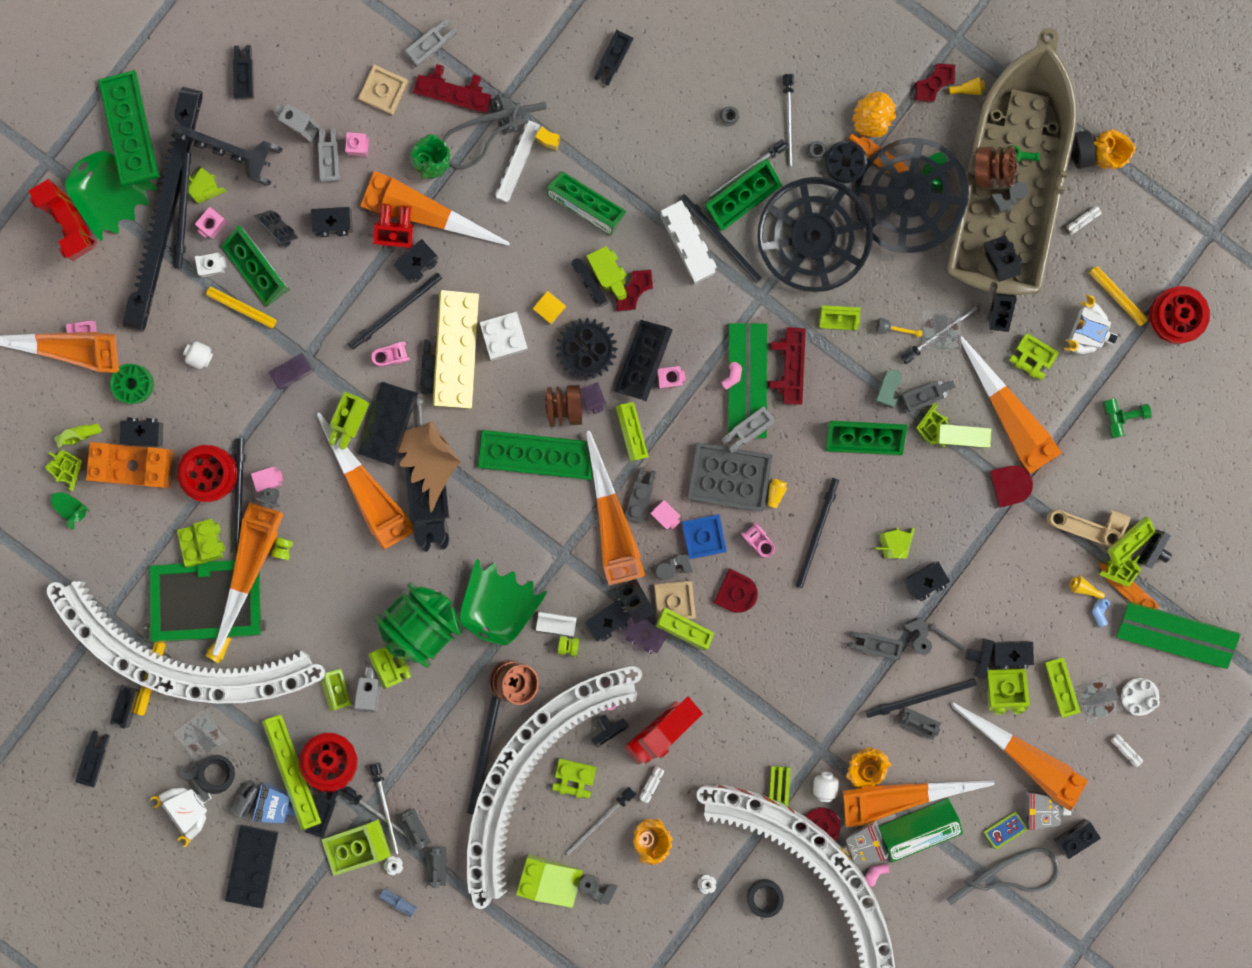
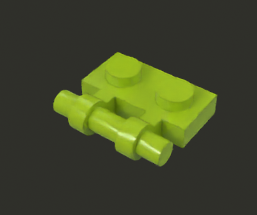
M1025 333L1015 349L1022 353L1021 356L1018 358L1012 354L1009 361L1015 364L1014 367L1028 372L1032 378L1036 377L1042 381L1045 374L1040 371L1041 367L1050 369L1059 352L1032 335ZM1027 357L1036 362L1034 367L1025 362Z
M386 646L368 654L383 690L402 682L401 673L404 680L412 677L409 672L410 667L405 663L404 659L395 658L399 668L396 667L393 660L394 656L386 649Z
M559 758L555 778L562 779V783H554L552 790L562 795L566 793L575 795L579 799H582V797L590 799L591 791L584 790L585 784L593 786L597 766ZM568 780L579 783L578 788L567 786Z

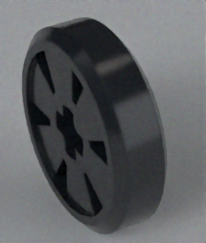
M840 141L828 150L825 157V167L828 174L834 180L841 183H851L858 180L864 174L867 167V156L864 149L856 142ZM845 156L847 158L849 156L851 158V165L849 167L841 165L843 162L842 157Z

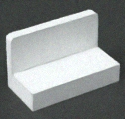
M539 611L536 631L574 636L577 617Z

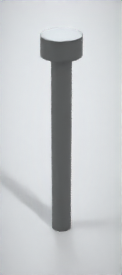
M934 623L930 625V631L934 630L952 644L964 650L965 647L937 629Z

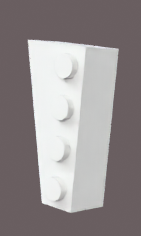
M682 200L661 210L660 217L694 285L714 275L717 266L713 258L709 259L706 253L708 248L704 241L701 242L698 236L700 234L699 230L692 223L690 212L684 206Z

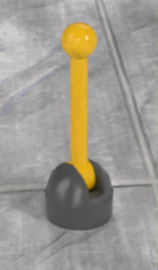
M879 318L876 326V333L886 334L890 330L914 334L916 337H921L923 334L921 330L914 331L891 326L889 320Z

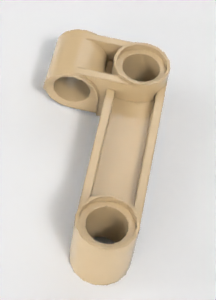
M1053 510L1048 513L1046 520L1051 527L1104 545L1105 547H1111L1124 536L1130 522V516L1112 510L1106 525L1101 526L1062 510ZM1056 513L1061 516V521L1058 524L1053 521V516ZM1110 533L1115 537V541L1112 544L1107 540Z

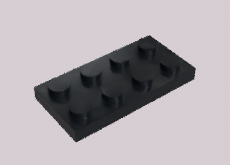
M640 320L614 390L615 392L647 401L673 329Z
M381 382L357 454L394 466L418 393Z
M240 825L225 897L226 902L264 908L279 835L278 831Z

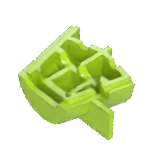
M199 167L193 176L189 177L188 192L198 204L227 192L224 187H218L215 180L217 177L214 174L210 175L202 167Z
M936 403L933 404L917 426V431L930 445L936 443L937 424L949 425L948 417H944L935 411L938 406Z
M98 423L87 424L67 429L54 438L58 448L64 445H75L79 443V440L89 439L90 436L99 434L103 430Z
M61 450L57 455L49 452L48 454L52 455L54 460H51L45 468L56 478V482L70 483L69 490L74 491L82 460L65 450Z
M899 528L880 533L879 538L882 546L874 547V549H882L884 558L907 559L915 528H911L910 533L900 531Z
M1138 555L1134 560L1129 556L1119 566H1114L1110 559L1107 561L1108 567L1106 572L1102 571L1098 575L1130 587L1142 570L1136 563L1140 556Z

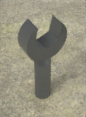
M193 761L194 769L191 773H186L185 768L181 765V776L188 781H193L202 801H208L210 799L208 793L200 788L197 782L196 774L199 764Z

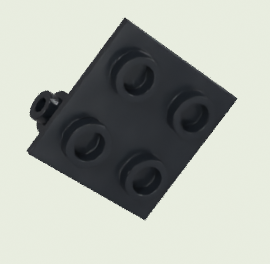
M270 210L254 215L281 246L287 248L291 244L290 241L298 238L293 228L286 225L277 212Z

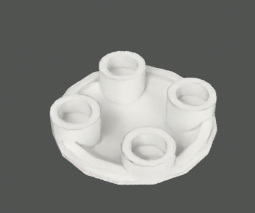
M1132 679L1122 689V704L1128 712L1135 716L1147 715L1160 704L1159 691L1156 685L1148 679Z

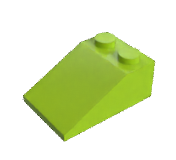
M379 819L321 839L333 876L377 863L391 856Z
M528 854L516 895L534 901L573 908L583 870Z

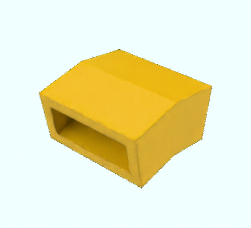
M541 127L535 135L538 143L545 148L557 151L560 135L551 133L544 127Z
M547 291L533 309L550 324H553L565 310L566 306Z

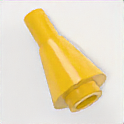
M979 76L962 85L949 87L950 95L958 93L982 95V92L985 91L984 80H980Z
M1081 575L1073 577L1070 582L1071 592L1092 595L1101 600L1105 596V593L1095 589Z

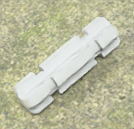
M1094 206L1089 212L1087 211L1074 220V222L1067 225V231L1070 234H1074L1091 222L1093 218L1095 219L1101 215V210Z
M1117 734L1111 739L1113 745L1118 747L1117 749L1130 760L1133 766L1138 767L1143 763V759L1136 755V752L1120 735Z
M655 766L652 772L653 775H650L644 787V792L642 791L640 795V800L645 803L650 801L651 794L654 793L660 781L659 778L664 773V770L658 766Z

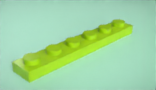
M282 714L262 721L301 831L320 824L318 812L307 782L299 768V761Z

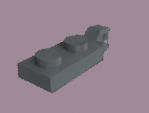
M942 380L935 381L901 395L909 413L944 399V397L948 396L946 391L955 388L953 380L943 384Z

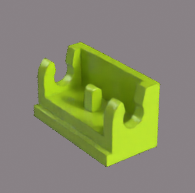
M822 305L820 307L819 328L858 330L861 308Z

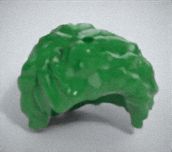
M429 134L420 138L411 149L409 154L411 163L421 173L422 179L441 177L448 170L451 156L450 149L446 142H441L437 135Z

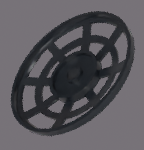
M923 138L897 140L878 150L868 160L866 170L857 180L855 193L858 197H860V193H870V205L875 215L871 219L872 229L880 222L888 230L898 233L897 245L882 240L874 233L872 240L882 247L899 253L913 254L925 252L945 242L961 224L969 202L968 179L960 161L943 145ZM915 143L913 154L900 155L890 160L885 153L887 150L898 145ZM923 144L940 150L950 160L939 166L932 159L921 155ZM879 157L883 166L875 175L872 185H861L868 168ZM911 160L909 171L898 173L894 164ZM919 161L929 164L935 170L926 176L917 172ZM954 166L961 180V197L950 195L949 182L945 174L946 171ZM887 170L892 177L888 186H877L881 176ZM939 176L943 184V194L933 193L930 183ZM913 189L914 196L911 199H906L905 192ZM876 194L886 195L888 205L880 212L876 205ZM931 202H942L939 210L931 219L926 212ZM948 203L960 205L954 221L942 233L936 223L943 216ZM855 204L858 220L862 221L864 220L863 216ZM893 211L901 216L899 227L891 225L884 218ZM920 216L925 223L915 228H907L908 218ZM930 229L936 237L934 240L922 245L905 246L906 235L918 234Z
M808 177L790 182L770 198L761 213L757 239L764 263L770 272L782 283L804 292H824L842 286L857 275L869 256L872 246L873 229L869 212L863 201L854 191L836 180L824 177ZM807 185H827L838 189V192L833 200L822 196H809ZM800 187L802 198L792 202L783 211L774 206V203L783 194L793 188ZM845 194L857 205L864 220L852 223L846 210L839 205ZM811 202H820L829 206L824 214L813 213ZM803 204L805 215L797 221L788 215L794 208ZM835 210L842 215L846 225L835 226L834 222L830 219ZM770 212L778 217L774 232L775 241L764 243L763 228L766 217ZM784 221L793 229L791 238L780 240V230ZM866 228V245L863 255L859 259L850 254L854 245V231ZM817 231L820 235L819 240L812 241L809 238V233ZM848 232L847 248L843 250L836 246L837 237L839 234ZM794 246L795 250L799 253L794 262L789 260L782 247ZM777 249L781 259L790 267L785 276H782L772 266L767 257L766 250ZM830 252L841 257L835 264L825 268L823 257L827 256ZM805 258L815 259L818 270L804 269L800 265ZM845 261L856 266L845 278L833 284L829 283L827 274L838 269ZM796 272L808 276H820L822 286H803L792 282L791 279Z

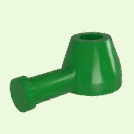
M1010 145L1014 146L1017 153V163L1020 160L1039 162V152H1022L1018 146Z

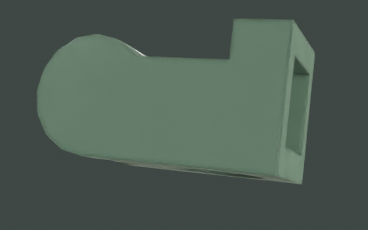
M890 370L884 375L875 402L891 408L895 407L897 399H894L893 395L897 385L902 381V375L899 371Z

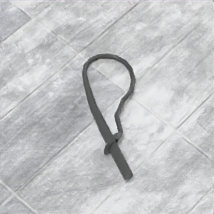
M519 102L515 108L482 115L449 130L444 135L442 142H446L452 133L485 121L512 116L510 123L495 129L486 142L482 154L475 161L466 165H457L449 161V165L456 169H466L476 165L486 155L489 144L498 131L512 126L518 115L547 110L546 102L521 106Z
M1033 848L1003 860L972 881L965 880L967 885L948 897L947 901L952 905L975 888L988 891L999 885L1016 887L1026 892L1044 890L1057 880L1059 863L1056 856L1044 848ZM1034 852L1048 854L1055 863L1053 879L1038 888H1026L1016 883L1002 881L987 887L980 885L1007 865Z

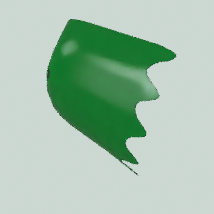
M98 151L80 159L72 168L65 182L66 191L71 201L100 241H103L102 233L104 230H109L116 234L119 233L118 223L120 220L134 221L135 206L138 204L149 206L146 191L158 190L150 181L122 187L115 157L107 151ZM82 163H88L84 170L78 171V167ZM90 171H93L92 176H87Z
M477 559L472 569L461 608V624L482 640L504 646L508 645L523 630L543 601L547 591L534 595L533 581L521 586L516 581L514 571L500 576L497 573L495 563L491 564L486 570H482L480 560ZM483 628H489V632L483 630ZM478 632L487 635L489 638L482 637Z

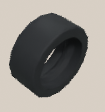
M1087 130L1075 132L1071 156L1077 169L1092 167L1095 164V145L1091 133Z
M211 755L200 764L196 774L197 782L205 792L220 794L231 786L235 777V768L226 757ZM211 764L223 766L227 771L225 782L220 785L210 784L205 779V769Z
M761 879L754 882L748 889L747 903L754 914L759 917L769 918L778 914L782 909L784 896L779 885L774 881ZM762 887L771 888L777 897L775 905L767 910L760 909L754 902L756 891Z

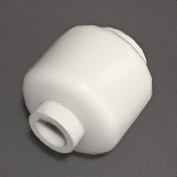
M194 341L192 345L187 344L183 355L186 356L185 362L197 369L207 368L213 356L211 348L198 341Z
M822 772L821 775L814 778L813 794L819 801L831 802L838 795L839 780L830 772Z

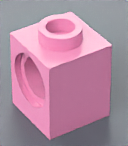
M347 132L345 152L348 156L368 157V136L362 133Z
M209 207L195 225L199 227L197 231L205 238L209 236L214 239L228 221ZM209 220H214V226L211 229H207L206 223Z
M680 366L660 368L657 371L659 389L681 387L683 385L682 382L686 381L685 371L681 370ZM670 372L677 375V380L673 383L666 379V375Z
M270 467L251 474L256 492H263L266 488L282 486L283 476L276 467Z
M665 500L650 513L666 530L669 527L673 529L680 522L678 520L680 515Z

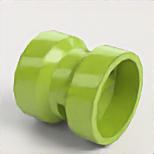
M276 537L274 541L275 546L271 550L270 556L289 560V550L293 546L294 541Z
M560 635L558 654H570L573 657H577L579 638L569 639L566 636Z

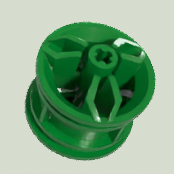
M409 582L407 584L409 592L403 590L402 595L389 608L383 611L385 616L377 614L375 619L378 622L382 640L389 643L386 649L395 658L420 663L422 666L429 668L431 663L428 658L434 660L437 657L436 655L449 642L454 640V636L451 633L460 636L462 631L456 611L450 606L452 602L441 591L436 592L434 589L423 586L418 587Z

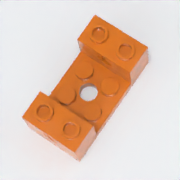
M90 442L86 481L171 488L174 450ZM132 460L138 463V468L135 471L129 469V463Z

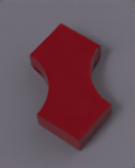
M937 63L934 73L929 78L916 81L915 102L934 103L936 94L941 88L954 85L956 64Z
M651 269L632 271V279L629 285L624 288L627 294L626 299L619 301L616 298L617 312L636 310L639 297L644 292L653 289Z

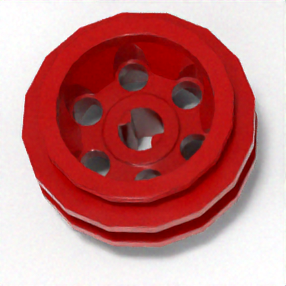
M1176 286L1163 291L1154 299L1150 307L1149 320L1153 331L1160 339L1171 344H1184L1196 340L1205 332L1210 321V309L1207 300L1199 291L1188 286ZM1178 298L1184 300L1182 304L1177 302ZM1167 304L1171 306L1170 311L1165 310ZM1181 310L1185 312L1183 318H1181L1179 315L1182 312ZM1166 318L1171 320L1170 325L1167 324ZM1192 319H1194L1193 325L1190 324ZM1178 326L1183 327L1182 333L1177 331Z
M203 444L191 448L183 455L178 464L177 478L181 489L187 496L196 501L214 502L223 499L232 491L237 480V468L234 459L227 451L218 446ZM212 457L217 459L215 464H212L210 461ZM199 458L203 460V463L200 466L196 464V461ZM222 468L224 471L223 476H221L220 469ZM208 469L209 471H213V476L211 478L206 476V471ZM193 471L197 474L194 479L191 477V472ZM218 482L220 485L214 489L213 483ZM200 483H203L205 485L204 490L199 489L198 486Z
M322 733L312 737L304 745L299 758V768L303 778L311 787L322 792H334L344 788L353 780L358 769V757L354 746L345 737L336 733ZM329 745L330 749L324 751L322 747ZM342 749L344 753L338 756L336 751ZM317 754L318 760L313 761L311 759L312 755ZM325 757H330L333 763L327 766L326 763H323ZM344 763L346 768L340 770L339 764ZM315 768H319L321 770V773L319 775L314 774L313 771ZM329 773H334L335 777L334 779L329 780L327 778V775Z

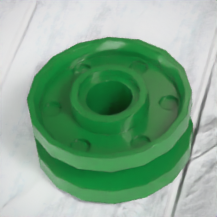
M132 363L123 364L119 367V371L111 376V391L121 402L139 404L146 401L153 393L154 379L150 371L144 366ZM131 379L136 381V386L133 389L129 387Z

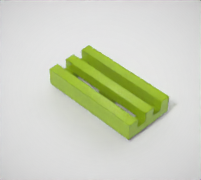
M771 766L769 798L773 799L775 770H779L777 801L788 806L791 767ZM783 771H786L784 801H781Z

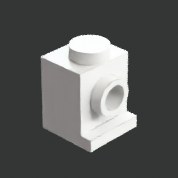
M220 253L195 256L197 271L200 277L204 278L225 273L226 260ZM212 260L214 262L213 266L208 267V262Z

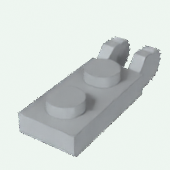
M447 19L437 27H433L405 50V53L417 67L457 34L454 28L443 37L439 32H442L450 24Z
M324 128L319 129L318 152L321 182L340 181L336 128H331V142H325Z
M762 407L733 428V431L726 435L722 441L728 443L736 435L739 437L740 440L729 448L730 452L733 453L770 428L776 421L766 408Z

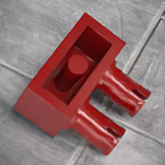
M380 204L379 221H376L374 224L373 244L412 248L414 225L410 223L412 207L407 206L405 212V205H400L399 222L393 223L391 222L392 205L387 204V209L385 210L386 204Z

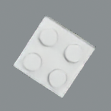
M517 312L480 322L491 361L529 351Z

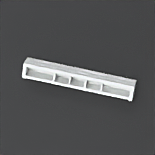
M530 120L524 125L523 129L525 131L519 137V145L515 146V154L511 156L509 161L510 166L506 167V175L500 181L501 187L495 193L497 195L496 198L505 203H508L535 141V135L540 129L539 124Z

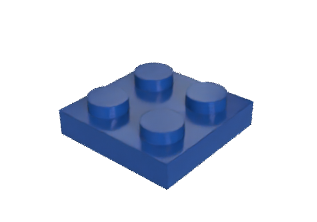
M719 514L682 522L689 559L727 552Z

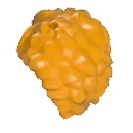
M876 91L867 94L865 98L858 101L857 107L854 109L856 113L853 115L852 121L855 122V131L859 132L861 136L881 137L887 133L888 127L891 126V121L896 118V105L889 98V95Z
M1106 130L1094 141L1095 164L1103 169L1122 168L1125 164L1129 163V159L1135 153L1136 146L1129 137L1118 130Z
M866 747L864 750H858L857 754L852 755L846 778L851 780V783L857 788H861V786H875V784H880L885 779L887 768L891 767L892 764L888 760V756L881 750Z
M645 819L636 826L633 844L635 851L639 854V862L648 865L660 864L666 859V856H669V850L672 848L673 838L670 836V831L666 830L660 819Z

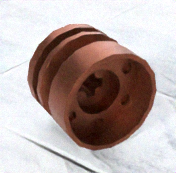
M1009 146L1006 150L1004 147H999L997 155L994 147H979L975 161L977 186L979 188H992L996 180L999 188L1004 187V185L1006 187H1014L1017 175V158L1014 146Z
M580 385L567 386L566 394L562 395L559 386H556L557 395H553L552 387H547L545 411L549 426L555 427V418L559 419V426H563L564 417L568 418L570 426L583 425Z
M504 660L498 662L492 668L488 684L494 696L512 704L523 705L535 697L538 691L539 680L537 673L528 665L513 660Z

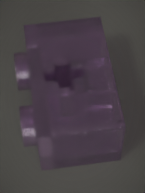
M300 353L268 373L277 388L283 390L313 373L314 369L306 355Z
M598 382L580 389L589 413L593 411V414L604 411V407L607 404Z
M646 619L637 624L631 620L624 632V635L627 636V641L634 645L637 642L643 645L642 649L650 654L659 652L669 634ZM648 630L649 636H651L650 639L645 638V640H642L641 631L646 632Z

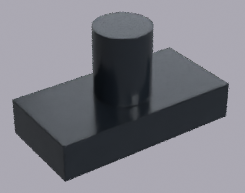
M1157 529L1137 561L1140 565L1151 569L1157 559L1167 563L1172 556L1170 552L1164 549L1171 535Z
M983 638L980 651L967 648L965 659L977 662L974 672L975 676L985 679L994 641Z
M606 714L602 715L596 720L602 732L591 740L596 747H600L630 726L624 718L612 725Z

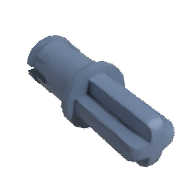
M383 889L379 896L380 899L392 905L394 910L397 909L410 918L417 908L404 900L403 896L399 897L387 889Z

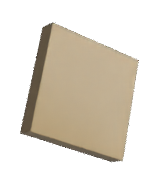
M373 64L358 100L393 116L409 80Z
M692 580L654 584L657 621L663 608H667L686 619H696Z

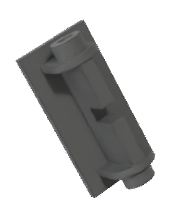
M499 93L493 98V109L496 112L514 108L511 96L508 93L502 95ZM512 116L499 119V127L510 123ZM516 118L512 126L502 130L503 135H506L509 131L516 132L519 130L518 118Z
M266 488L261 498H255L260 501L259 505L266 508L280 507L277 504L280 495L277 489Z
M906 707L898 725L934 740L935 736H938L940 732L939 727L941 723Z
M414 808L397 817L414 851L432 843Z
M427 847L426 886H431L432 888L446 886V847Z

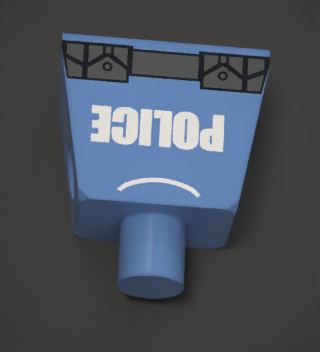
M268 783L261 785L252 821L285 823L288 815L296 817L288 792Z

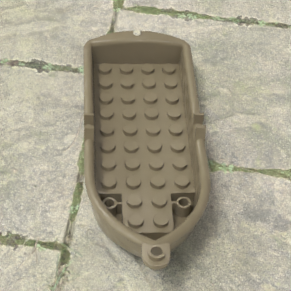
M1052 28L1043 29L1038 36L1037 46L1017 58L1001 73L991 87L979 117L967 172L969 202L966 214L954 233L947 270L951 278L958 279L970 286L988 292L990 286L995 287L996 285L995 293L1036 294L1043 285L1060 200L1066 188L1063 186L1065 178L1069 174L1067 168L1077 123V104L1074 87L1067 68L1056 52L1059 37L1058 33ZM1046 36H1050L1051 40H1047ZM1010 145L1018 146L1022 152H1039V162L1020 160L1017 163L1015 183H1025L1029 189L1028 195L1022 201L1017 202L1007 213L998 215L988 198L993 194H1001L1003 199L1007 200L1006 190L1009 187L1004 185V187L999 188L996 180L992 188H979L977 186L975 161L978 148L994 147L996 155L999 147L1006 148ZM1006 235L1009 242H1013L1016 254L1021 256L1023 266H1021V275L999 282L984 256V242Z

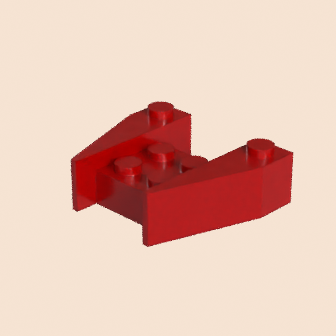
M47 179L28 190L31 195L29 200L32 205L52 215L55 222L61 224L63 228L61 232L64 238L59 240L58 243L61 246L59 251L64 258L74 261L94 249L98 241L93 238L71 199L53 181Z
M689 696L680 703L676 701L624 746V749L637 764L643 762L647 764L657 757L661 759L669 752L668 748L703 713Z

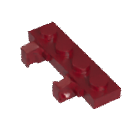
M436 64L434 74L429 73L428 77L418 74L413 94L479 113H488L492 95L482 92L483 87H479L481 76L473 74L470 86L465 85V87L446 82V79L442 78L445 67Z
M786 327L785 338H781V342L770 343V350L782 351V356H785L784 376H781V381L769 380V389H779L778 393L783 394V404L803 405L806 328Z

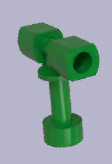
M1116 398L1103 401L1105 414H1109L1111 425L1108 426L1111 439L1125 436L1122 425L1126 423V420L1141 417L1142 420L1152 418L1149 404L1140 405L1138 410L1123 412L1122 409H1118Z

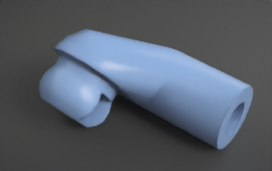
M1107 599L1097 600L1092 610L1099 628L1108 624L1104 616L1105 610L1110 606Z

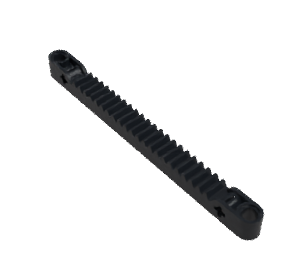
M187 87L181 88L175 109V119L179 125L195 131L203 99L202 91ZM188 113L190 115L189 118L186 117L184 120L183 115L186 116ZM175 139V141L169 143L173 146V149H168V152L172 155L166 157L170 163L164 164L168 171H162L166 178L160 179L164 186L158 187L162 193L156 195L160 198V201H155V204L159 207L153 209L157 215L151 216L155 223L149 224L153 230L147 232L151 235V238H146L149 245L144 246V249L148 252L142 253L146 260L140 261L144 268H138V271L142 273V275L136 276L140 283L134 284L138 287V291L133 292L128 298L123 319L124 328L144 332L147 326L181 189L183 153H189L192 144L188 140L184 143ZM137 300H143V304H137Z

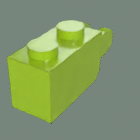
M605 246L587 255L588 262L602 289L607 292L612 290L619 301L626 299L627 294L623 285L625 284L624 277H626V273L622 266H617L615 261L618 258L614 250H609L608 246Z
M344 391L330 423V428L333 429L329 438L330 445H336L342 433L338 446L342 450L347 448L351 437L355 438L370 403Z

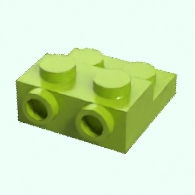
M208 519L193 523V526L177 530L185 567L188 568L224 558L225 546L219 538L221 528L215 520Z
M1026 669L987 670L989 711H994L995 715L1005 714L1006 711H1013L1014 714L1025 713V710H1028L1030 707Z

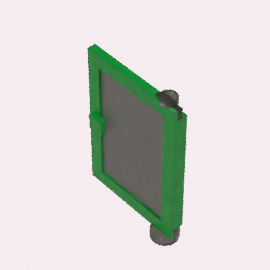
M236 560L206 562L188 568L185 567L184 563L151 565L150 623L144 624L143 634L145 642L217 639L228 600ZM260 571L226 638L260 636L262 631H266V621L261 620Z

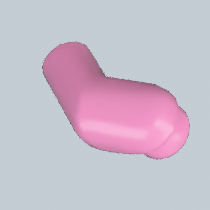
M732 362L729 365L730 376L721 382L725 390L740 381L742 367L737 362Z
M888 863L871 866L868 869L865 879L870 887L875 886L880 874L889 873Z

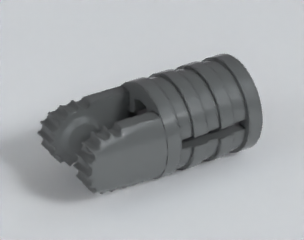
M251 780L247 781L230 811L236 816L245 819L259 796L260 787L255 786V783Z

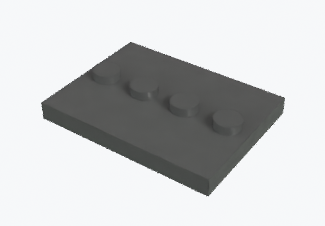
M697 442L688 499L763 512L773 455L740 449L731 453L728 447Z

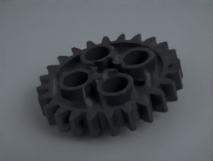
M587 317L585 323H583L579 318L577 325L571 321L572 327L565 326L567 332H560L563 339H557L561 346H557L556 349L560 350L561 353H558L556 356L563 358L559 364H566L564 371L571 369V376L576 372L577 379L581 375H584L585 380H587L588 375L595 379V373L602 376L601 370L608 372L607 365H614L610 359L617 358L616 355L612 354V352L618 351V348L612 346L617 343V340H611L614 333L608 334L607 332L610 327L608 326L603 329L604 322L597 325L596 319L589 323V318ZM584 331L592 332L593 336L590 340L582 338ZM575 336H578L586 346L591 345L590 350L599 358L598 362L587 351L585 353L582 352L584 350L583 346L575 340ZM570 344L578 345L579 349L576 353L568 351ZM598 344L606 347V351L603 354L595 352V347ZM583 358H590L592 364L589 367H583L581 365Z

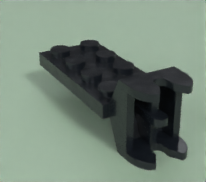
M176 124L172 131V135H175L174 139L186 143L188 140L193 142V146L204 150L207 147L212 149V153L221 157L223 155L231 156L230 160L240 164L243 161L246 162L248 179L267 186L271 185L272 181L261 177L260 174L263 165L267 167L271 165V163L265 161L268 150L280 154L283 148L262 141L250 152L179 124Z
M415 466L405 467L410 521L414 523L415 540L425 552L429 551L431 543L437 542L445 550L449 545V528L446 519L450 518L446 484L431 513L429 505L430 488L422 492L425 478L411 483V476Z

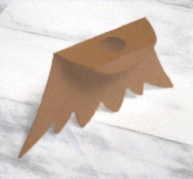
M433 421L405 431L399 453L407 452L399 465L402 467L415 466L411 476V483L425 478L422 492L430 488L429 505L431 513L442 489L461 462Z

